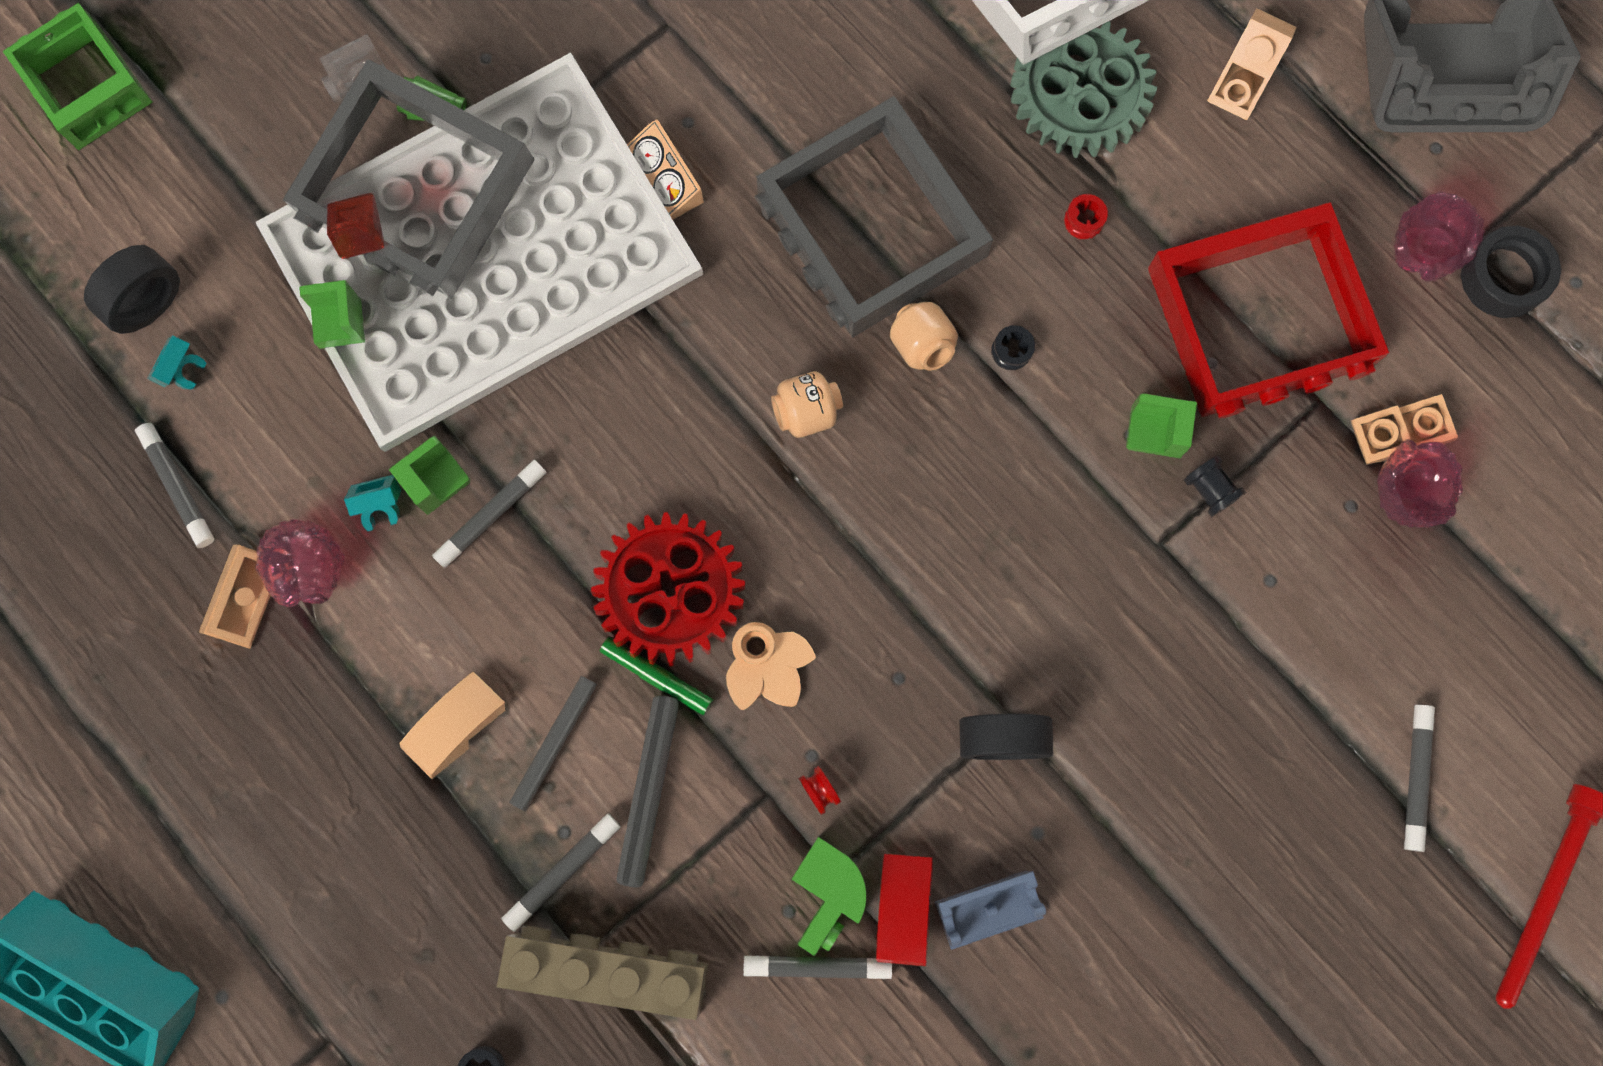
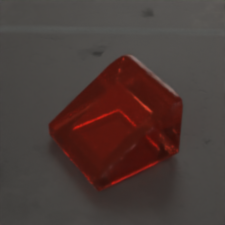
M366 193L327 204V236L338 256L342 259L384 248V237L373 193Z

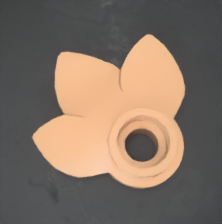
M752 622L742 626L733 638L732 650L736 659L726 674L727 687L733 702L739 709L745 710L762 694L766 699L775 704L795 707L801 691L797 668L804 667L815 660L816 656L812 647L805 638L794 632L775 633L770 626L759 622ZM754 638L761 639L765 643V649L759 655H752L747 650L749 641Z

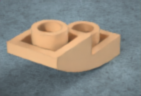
M1442 394L1400 408L1397 405L1351 420L1366 465L1455 441L1458 438Z
M471 672L446 693L414 725L399 743L400 748L433 779L469 749V740L505 712V702L476 673Z

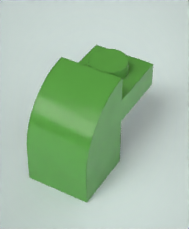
M818 837L792 877L793 881L823 900L820 908L798 941V945L813 956H815L820 946L829 951L844 927V925L837 921L841 913L859 924L866 906L865 883L858 867L848 856Z

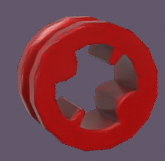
M1082 194L1071 201L1065 213V228L1072 236L1078 239L1085 240L1095 237L1100 233L1107 221V206L1102 199L1095 195ZM1079 209H1082V213L1089 209L1095 214L1092 219L1093 224H1090V220L1083 224L1077 219L1080 214Z
M819 766L814 768V774L811 777L803 775L798 778L820 815L826 813V806L828 804L838 805L841 803L840 798Z

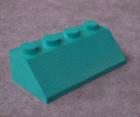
M32 891L0 920L1 999L113 1066H165L195 1014L199 987L194 985L188 976L181 972L170 971L153 961L144 950L137 947L131 948L111 936L109 931L103 926L96 923L90 924L73 914L61 901L50 900L36 891Z

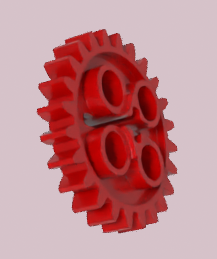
M664 512L661 525H655L650 516L645 515V529L639 531L629 522L627 524L628 539L624 540L617 535L611 537L617 549L615 553L601 550V558L608 566L593 568V573L604 584L591 587V592L594 597L605 600L596 604L594 611L596 615H610L601 626L605 633L616 629L619 630L613 640L617 647L624 645L629 640L632 642L630 646L631 657H637L643 649L648 650L649 663L654 665L659 654L666 653L669 665L674 666L676 653L683 652L685 658L691 663L694 659L693 648L699 646L703 652L709 655L711 654L709 642L711 637L723 643L726 641V634L721 628L722 624L732 627L737 626L738 620L729 610H738L744 607V600L733 595V593L745 590V581L732 578L742 571V562H727L735 553L734 546L727 545L719 548L722 532L718 530L707 537L705 535L707 527L705 520H701L693 529L689 527L688 514L685 513L680 518L678 525L671 523L668 512ZM681 551H689L697 556V562L688 569L677 568L673 565L672 559ZM643 564L652 569L651 576L644 582L635 583L627 578L628 571L635 565ZM699 575H709V579L707 581L690 582L696 579ZM671 580L672 585L676 586V595L667 597L666 593L662 591V582ZM695 594L706 595L712 603L707 611L696 614L686 608V601ZM633 595H647L639 599L638 602H628V598ZM649 608H658L665 612L666 617L661 625L650 628L640 623L641 615Z

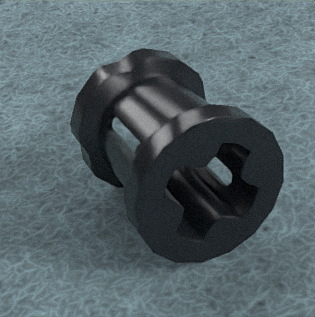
M1219 455L1198 467L1184 479L1187 486L1193 485L1210 508L1207 512L1211 518L1247 493L1243 487L1237 488L1220 466L1222 459Z

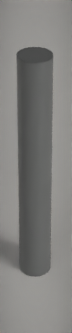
M580 676L512 796L510 804L525 812L527 811L597 686L596 683Z

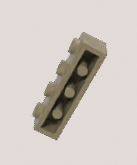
M522 926L521 933L517 932L506 936L497 988L697 1020L701 1014L708 963L697 962L698 954L669 949L668 957L648 954V945L632 942H620L619 949L599 946V937L583 934H571L570 941L551 938L552 930L534 926Z

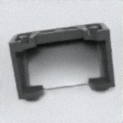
M1368 0L1364 12L1370 108L1377 127L1385 132L1534 131L1543 127L1554 116L1581 57L1553 0H1506L1498 8L1492 24H1408L1411 17V8L1407 0Z

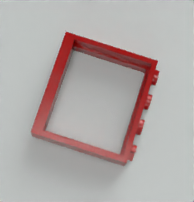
M1331 202L1159 251L1148 267L1201 417L1217 413L1219 419L1227 418L1244 411L1246 404L1259 400L1262 406L1275 404L1290 396L1288 392L1303 387L1306 393L1316 392L1332 385V379L1347 375L1350 381L1363 378L1376 371L1374 366L1389 354ZM1310 240L1354 354L1218 393L1177 278Z

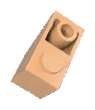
M1256 8L1207 101L1248 120L1292 40L1297 27Z

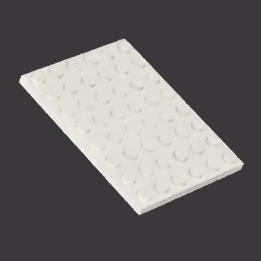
M571 53L464 110L525 143L535 160L452 299L436 291L434 296L423 293L409 283L412 277L401 270H398L395 276L385 272L370 262L373 255L361 248L357 254L349 252L333 242L331 239L335 234L323 227L319 233L310 230L302 223L293 219L296 211L289 205L255 222L311 324V308L300 297V286L346 280L361 298L365 343L325 349L377 444L384 452L703 275L702 267ZM433 126L329 182L317 204L435 268L498 160L444 130Z

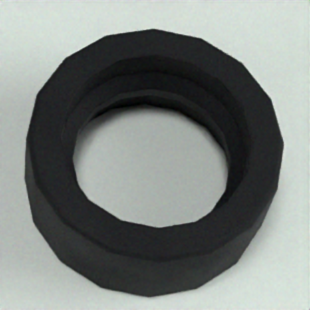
M1516 225L1500 227L1480 240L1464 258L1460 275L1463 290L1473 305L1486 314L1500 318H1512L1524 315L1547 300L1559 284L1562 269L1559 255L1546 237L1534 229ZM1504 249L1515 252L1526 260L1532 269L1534 278L1533 288L1530 292L1517 296L1506 293L1495 285L1488 274L1486 264L1491 252Z
M146 245L129 246L111 255L92 273L84 289V302L88 309L111 331L119 334L132 333L150 325L168 309L179 291L180 278L177 271L154 249Z
M986 714L967 716L959 720L960 756L965 759L1024 760L1048 758L1054 755L1053 726L1050 716L1039 714Z

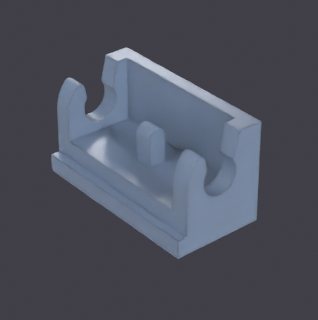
M1023 871L935 901L950 949L952 950L1043 919V915H1046V909L1038 898L1035 889L1038 884L1033 871Z

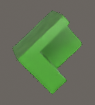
M346 280L299 287L300 297L311 308L314 344L319 349L365 343L361 298Z
M1140 394L1131 406L1126 448L1131 451L1181 458L1191 448L1197 402Z
M436 436L428 439L389 469L413 502L427 515L470 483L468 475Z

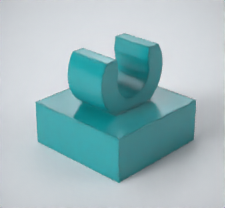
M172 335L167 339L147 379L162 387L168 386L173 379L178 387L184 390H192L196 384L183 377V366L185 364H192L197 368L204 369L207 363L198 355H185L190 344Z
M393 475L351 485L344 498L350 516L362 514L361 523L367 531L373 530L376 525L372 513L377 510L387 513L391 525L397 524L400 511L396 503L400 496L401 488Z

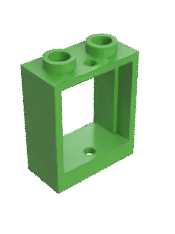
M79 3L68 10L58 13L52 20L32 33L22 36L16 43L3 50V53L57 131L77 150L87 146L153 103L102 29ZM91 41H94L116 74L62 108L40 74Z

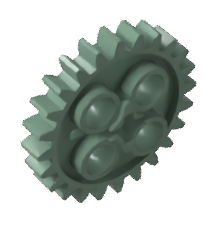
M1108 21L1100 29L1094 28L1024 65L1018 58L1016 59L1014 66L1016 72L1013 73L1010 86L1016 89L1013 90L1011 103L1021 104L1017 111V120L1030 118L1026 129L1027 134L1034 133L1037 130L1043 132L1039 143L1041 146L1053 139L1057 141L1055 147L1057 154L1066 145L1072 146L1074 158H1078L1082 147H1088L1091 156L1096 157L1101 144L1112 153L1117 146L1118 139L1128 144L1133 131H1141L1146 121L1144 117L1149 116L1154 105L1150 101L1153 100L1157 87L1151 85L1156 75V70L1144 69L1151 56L1149 53L1136 55L1141 41L1136 39L1126 43L1124 41L1126 28H1122L1116 34L1110 32L1111 23ZM1070 55H1079L1086 61H1075ZM1106 79L1118 80L1122 85H1111ZM1053 87L1061 94L1051 95L1043 88ZM1089 111L1097 116L1098 119H1087L1080 112Z

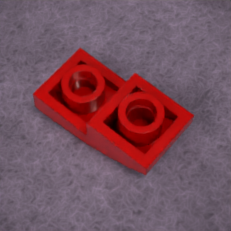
M884 854L878 916L877 962L926 966L934 866L932 857Z

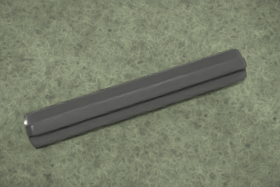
M659 695L655 696L652 701L616 878L617 883L623 886L638 888L644 882L679 708L678 700L672 697Z

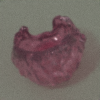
M1443 191L1431 194L1422 199L1417 205H1413L1408 211L1403 212L1398 225L1399 229L1395 234V261L1401 269L1410 272H1420L1421 279L1426 282L1442 279L1459 270L1475 258L1476 250L1480 246L1485 233L1483 230L1484 219L1478 214L1475 206L1457 194L1445 193Z
M1406 439L1397 446L1379 470L1377 477L1380 508H1384L1388 518L1397 521V524L1401 526L1407 525L1410 528L1414 526L1417 528H1428L1446 524L1456 514V504L1459 501V496L1463 493L1461 477L1463 467L1457 462L1456 454L1452 453L1447 446L1440 442H1425L1417 446L1413 440Z
M290 519V521H282L279 525L273 526L271 530L265 531L264 537L260 539L259 546L257 547L255 571L264 582L268 593L274 598L276 603L282 606L293 607L300 600L306 603L323 604L332 596L333 591L337 588V582L341 579L340 573L344 563V554L341 552L333 536L330 535L329 530L311 522L309 519L305 522L300 519Z

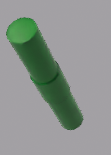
M611 636L607 637L600 648V653L704 716L707 713L714 699L674 676L673 673L657 663H654V665L650 664L649 660L639 654L635 658L631 657L630 648L625 645L617 647L613 641L614 638Z

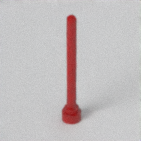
M1573 784L1566 800V804L1570 806L1567 814L1571 816V819L1496 993V1002L1504 1009H1511L1516 1005L1592 825L1598 826L1600 819H1603V793L1579 784Z

